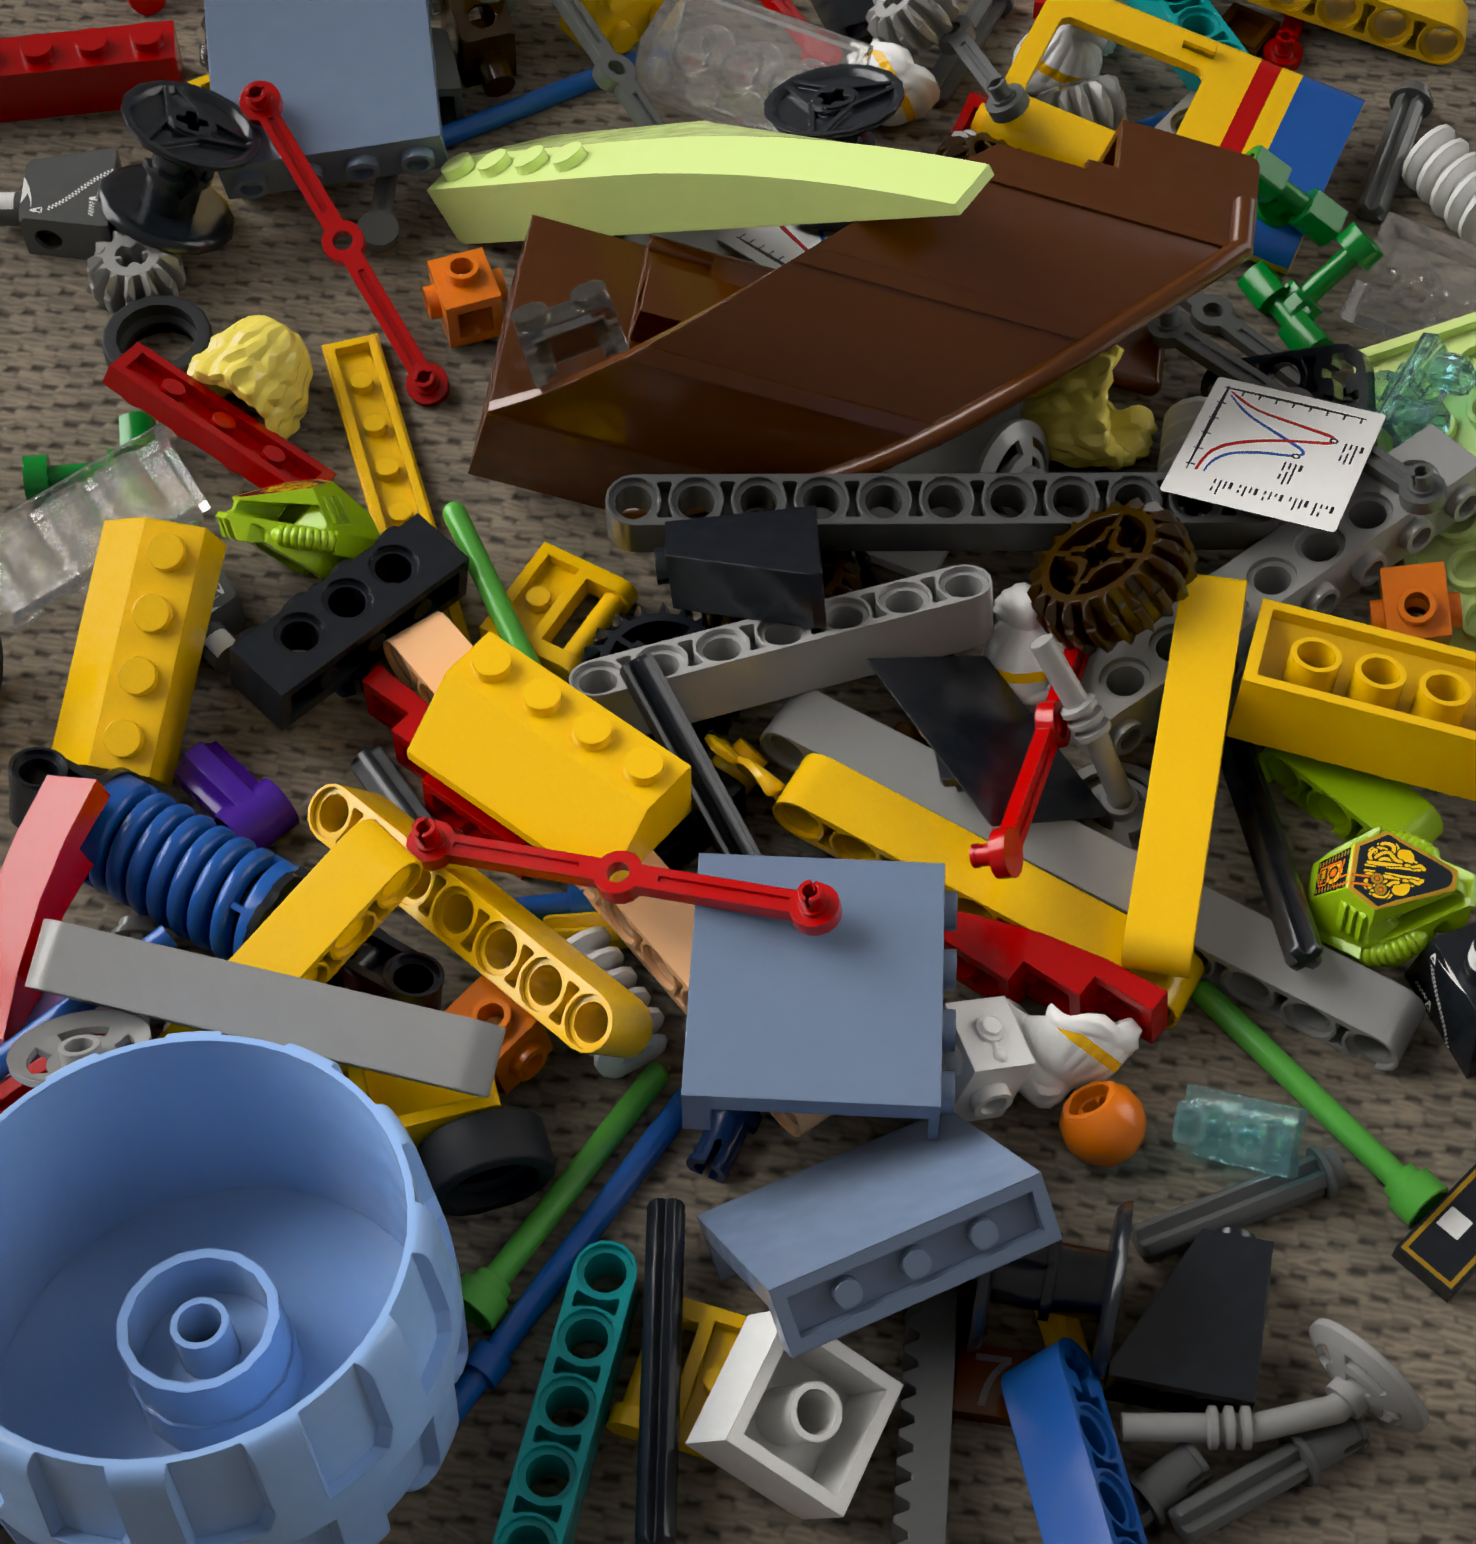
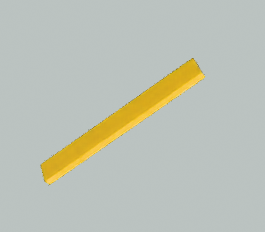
M378 333L321 345L367 510L375 522L379 534L391 526L399 527L417 513L436 528ZM456 601L442 613L450 619L471 643L459 601Z

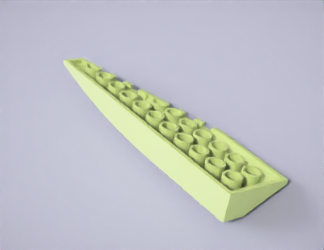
M693 121L551 135L472 154L463 152L449 159L441 167L442 175L427 189V192L458 241L464 244L524 241L532 214L609 236L954 216L963 213L991 180L994 173L989 164L941 155L839 142L707 121Z

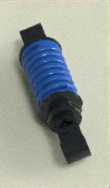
M31 747L21 750L9 761V817L17 828L20 827L47 775L97 779L111 796L80 847L83 854L93 864L84 883L95 888L100 893L111 895L116 902L132 907L139 915L151 917L157 925L171 929L175 935L192 941L196 947L202 950L213 952L219 959L228 961L312 870L307 866H298L289 862L269 849L257 848L254 841L245 837H237L234 830L222 825L217 826L214 819L202 814L197 815L194 808L188 805L177 804L172 796L160 793V790L142 781L137 773L127 768H114L99 777L66 759L60 752L46 747ZM378 927L364 942L368 943L366 947L361 945L326 983L342 988L347 986L350 990L440 1011L445 974L442 965L435 958L412 949L392 938Z

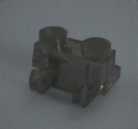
M590 280L584 282L571 291V300L547 308L543 302H530L518 307L511 314V321L537 389L549 385L547 379L558 375L557 364L600 348L603 349L605 357L629 350L604 281Z

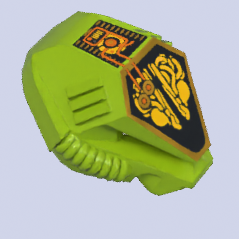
M322 479L286 482L232 496L234 501L233 507L228 511H218L215 515L222 537L248 542L286 567L304 576L311 572L322 580L328 578L330 572L337 564L348 558H356L374 545L376 539L380 536L371 515L333 481Z
M1380 825L1334 848L1317 862L1313 863L1306 898L1323 946L1367 968L1373 965L1390 968L1397 967L1418 955L1425 949L1430 940L1437 937V933H1448L1467 925L1471 911L1476 907V875L1442 860L1439 849L1419 835L1404 831L1383 830Z

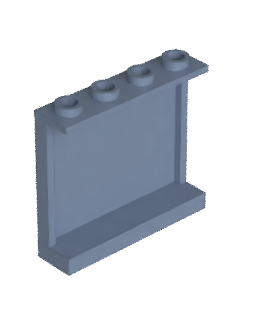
M204 0L210 90L239 106V95L249 83L257 80L272 83L279 90L284 102L281 116L323 186L351 181L366 183L378 177L405 173L414 175L425 174L432 169L441 168L449 160L443 141L430 21V19H434L432 0ZM257 126L262 136L258 155L241 168L218 172L229 200L237 198L257 199L270 193L300 190L262 126Z
M699 853L697 874L797 890L799 885L806 880H812V883L818 881L819 883L827 884L839 896L842 906V918L838 925L829 933L820 936H808L800 933L794 927L792 921L695 905L681 1087L682 1129L711 1130L712 1109L927 1119V1140H938L940 1114H953L955 1102V1071H942V1051L954 1052L956 1009H943V990L955 991L957 949H944V931L956 932L958 891L945 890V863Z
M956 1113L940 1114L938 1140H927V1119H921L696 1215L719 1279L723 1281L738 1274L769 1307L782 1347L791 1358L1063 1239L1042 1173Z

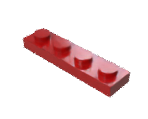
M140 342L135 343L110 364L104 376L102 384L119 394L128 404L140 408L170 428L175 435L191 442L220 461L226 469L241 475L260 489L286 482L311 479L333 481L337 474L277 433L268 430L265 425Z

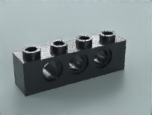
M419 513L399 527L391 526L387 528L376 539L374 545L354 559L348 558L341 561L333 568L328 578L307 593L299 592L285 603L278 614L260 627L252 626L242 632L235 640L233 646L230 647L231 684L283 731L384 656L383 642L436 611L443 612L465 596L467 592L469 557ZM293 650H306V651H305V652H294Z

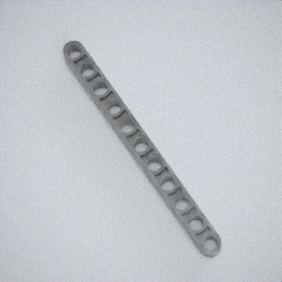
M813 690L788 697L759 739L766 755L775 763L795 773L806 755L812 753L822 754L987 841L991 831L1000 828V826L993 827L986 821L965 792H957L956 787H944L939 778L935 751L932 748L819 691ZM1075 820L1031 823L1023 845L1024 861L1128 915L1138 852ZM1203 885L1194 952L1205 966L1204 974L1200 981L1207 980L1212 982L1222 993L1357 1060L1363 1055L1375 1061L1374 1068L1380 1071H1392L1398 1067L1425 1016L1426 1008L1422 1000L1414 992L1323 946L1324 949L1321 953L1322 962L1317 968L1312 970L1305 967L1298 971L1291 969L1285 962L1271 919Z

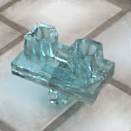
M1423 332L1407 361L1400 363L1396 372L1379 370L1374 374L1375 398L1378 400L1376 413L1386 416L1382 428L1391 435L1394 442L1392 448L1395 449L1430 424H1433L1446 434L1450 427L1451 415L1443 403L1444 398L1447 394L1456 396L1468 395L1476 382V370L1469 358L1449 352L1439 334Z
M1187 1084L1185 1100H1181L1177 1104L1172 1137L1174 1142H1178L1176 1152L1286 1179H1296L1299 1169L1298 1145L1302 1130L1307 1122L1309 1109L1204 1085Z

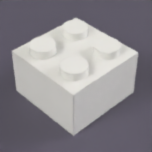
M771 1312L751 1314L747 1316L685 1445L792 1515L803 1520L844 1517L903 1388V1384L837 1339L791 1358L782 1347Z

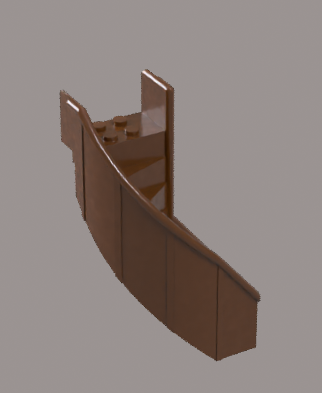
M1125 119L1121 121L1099 161L1088 159L1084 168L998 143L965 159L989 164L994 176L961 215L854 221L777 269L655 235H650L648 244L645 246L532 214L509 292L468 474L601 508L606 516L605 497L608 488L620 477L632 474H847L883 472L939 447L989 421L1082 366L1102 352L1108 351L1114 345H1119L1125 351L1112 371L1114 382L1111 386L1146 396H1154L1162 387L1165 349L1156 347L1150 342L1147 325L1252 257L1260 165L1252 156ZM631 508L623 511L620 515L629 519H638L645 516L647 512L642 509ZM691 508L682 514L691 515L706 513L707 511L701 508Z

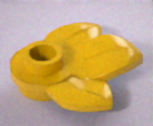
M712 734L705 736L704 740L707 745L716 753L711 758L712 764L745 785L746 795L758 785L767 796H772L777 801L786 785L764 768L768 761L742 737H739L732 744L723 737L719 739Z

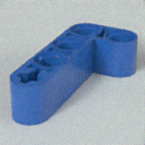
M1063 1337L1005 1372L1001 1379L1002 1393L1043 1544H1148L1099 1377L1094 1373L1092 1361L1081 1346L1072 1339Z

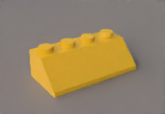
M149 517L104 520L52 749L60 752L66 759L90 772L104 774L118 767L127 768L137 773L144 782L171 787L227 546L207 528Z
M1263 598L1226 736L1476 802V652Z
M491 631L482 637L445 672L407 749L409 760L534 847L600 858L614 851H629L634 853L642 862L692 811L691 765ZM620 870L615 872L610 877V881H623L629 875V871Z

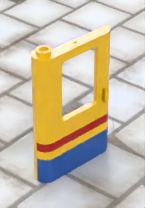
M1046 0L1005 77L1007 84H1020L1026 91L1057 29L1067 24L1075 26L1198 76L1201 84L1176 134L1242 154H1246L1257 145H1262L1292 168L1288 180L1305 193L1315 188L1324 192L1366 101L1115 0ZM1029 95L1030 102L1025 112L1015 120L1004 124L992 121L986 110V104L982 102L970 130H974L977 133L987 132L997 140L1004 139L1008 145L1016 149L1021 148L1023 151L1083 168L1088 159L1099 161L1116 132L1032 98ZM1256 218L1253 255L1248 260L1255 263L1263 261L1275 271L1287 275L1304 235L1290 224L1282 228H1272Z

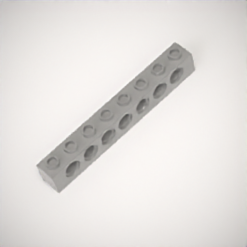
M1430 424L1388 454L1410 468L1417 463H1427L1428 467H1433V472L1440 475L1445 480L1447 486L1446 503L1440 510L1428 515L1411 514L1401 507L1399 494L1362 471L1336 532L1331 533L1286 522L1211 573L1209 576L1248 580L1234 680L1244 668L1263 598L1329 615L1338 603L1361 587H1367L1379 580L1380 568L1392 567L1409 554L1420 552L1436 535L1455 522L1468 519L1476 511V457L1436 426ZM1174 602L1172 605L1173 616L1162 617L1153 624L1154 632L1145 630L1136 635L1132 645L1123 640L1118 642L1109 653L1100 649L1089 657L1081 685L1086 693L1095 694L1098 700L1097 705L1102 706L1105 712L1104 716L1110 720L1112 726L1108 732L1118 756L1132 752L1146 736L1158 729L1178 602ZM1051 684L1047 685L1048 693H1049ZM1071 732L1070 740L1091 759L1086 744H1078L1074 738L1075 733Z

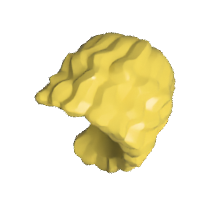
M253 315L239 320L223 332L212 336L208 348L192 357L187 374L223 398L227 394H235L239 399L244 400L249 407L256 409L258 414L264 418L265 426L268 430L288 440L290 436H293L299 430L300 420L307 412L313 368L310 363L309 351L298 333L293 332L285 324L278 322L274 318L266 315Z
M1114 345L1108 351L1102 352L1041 391L1023 400L1020 412L1022 418L1037 423L1044 431L1049 447V461L1060 462L1074 469L1104 466L1112 471L1135 464L1136 459H1142L1149 455L1150 447L1153 445L1151 436L1158 430L1152 411L1142 405H1134L1117 410L1108 401V389L1114 382L1112 371L1125 351L1119 345ZM1033 439V447L1039 450L1037 443Z

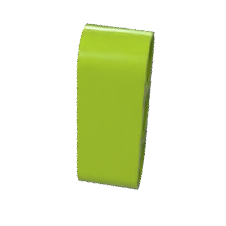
M1266 747L1258 756L1266 781L1270 783L1272 780H1275L1285 788L1282 793L1317 821H1320L1322 818L1335 827L1331 832L1344 842H1348L1380 825L1383 830L1412 833L1431 843L1443 832V822L1435 807L1406 783L1384 779L1369 773L1320 762L1312 758Z

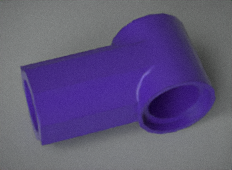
M200 741L183 754L180 765L173 772L177 785L214 819L217 826L222 825L234 830L237 837H245L254 841L257 848L266 849L299 824L298 814L282 790L267 778L262 779L260 782L257 781L217 741L212 743Z

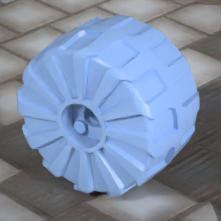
M194 1031L167 1034L165 1038L123 1046L100 1055L97 1053L91 1054L48 1075L46 1081L23 1095L0 1114V1523L16 1544H379L390 1531L387 1514L406 1492L419 1490L433 1479L450 1449L459 1425L454 1384L463 1373L468 1358V1337L462 1284L451 1234L419 1153L402 1122L388 1106L375 1104L357 1085L343 1075L340 1066L327 1057L292 1043L283 1046L260 1039L223 1035L222 1031Z

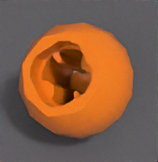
M1096 1080L1078 1088L1070 1095L1063 1105L1059 1127L1064 1144L1079 1161L1093 1166L1114 1167L1130 1159L1143 1144L1148 1121L1143 1103L1126 1085L1114 1081Z

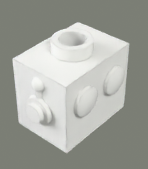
M997 996L945 1003L943 1009H956L954 1052L942 1051V1071H955L954 1113L968 1122L1003 1116L1036 1064L1006 997Z

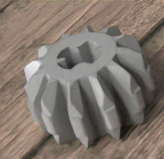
M873 0L875 6L867 12L865 18L869 23L867 30L873 36L872 40L879 39L880 42L898 44L907 48L912 58L915 55L921 58L925 56L930 47L939 45V40L944 34L952 31L953 26L951 22L957 18L960 9L956 4L957 0Z
M1109 74L1068 82L1067 84L1041 92L1036 97L1037 100L1114 131L1117 130L1123 119L1128 120L1124 90H1121L1118 78Z
M115 230L112 242H96L95 255L87 259V274L93 298L98 302L99 307H106L112 316L128 303L141 298L159 295L179 297L178 292L186 290V274L181 254H172L145 246Z

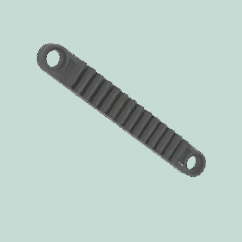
M959 1285L906 1308L901 1373L903 1388L900 1393L899 1435L893 1505L894 1519L891 1544L946 1543Z

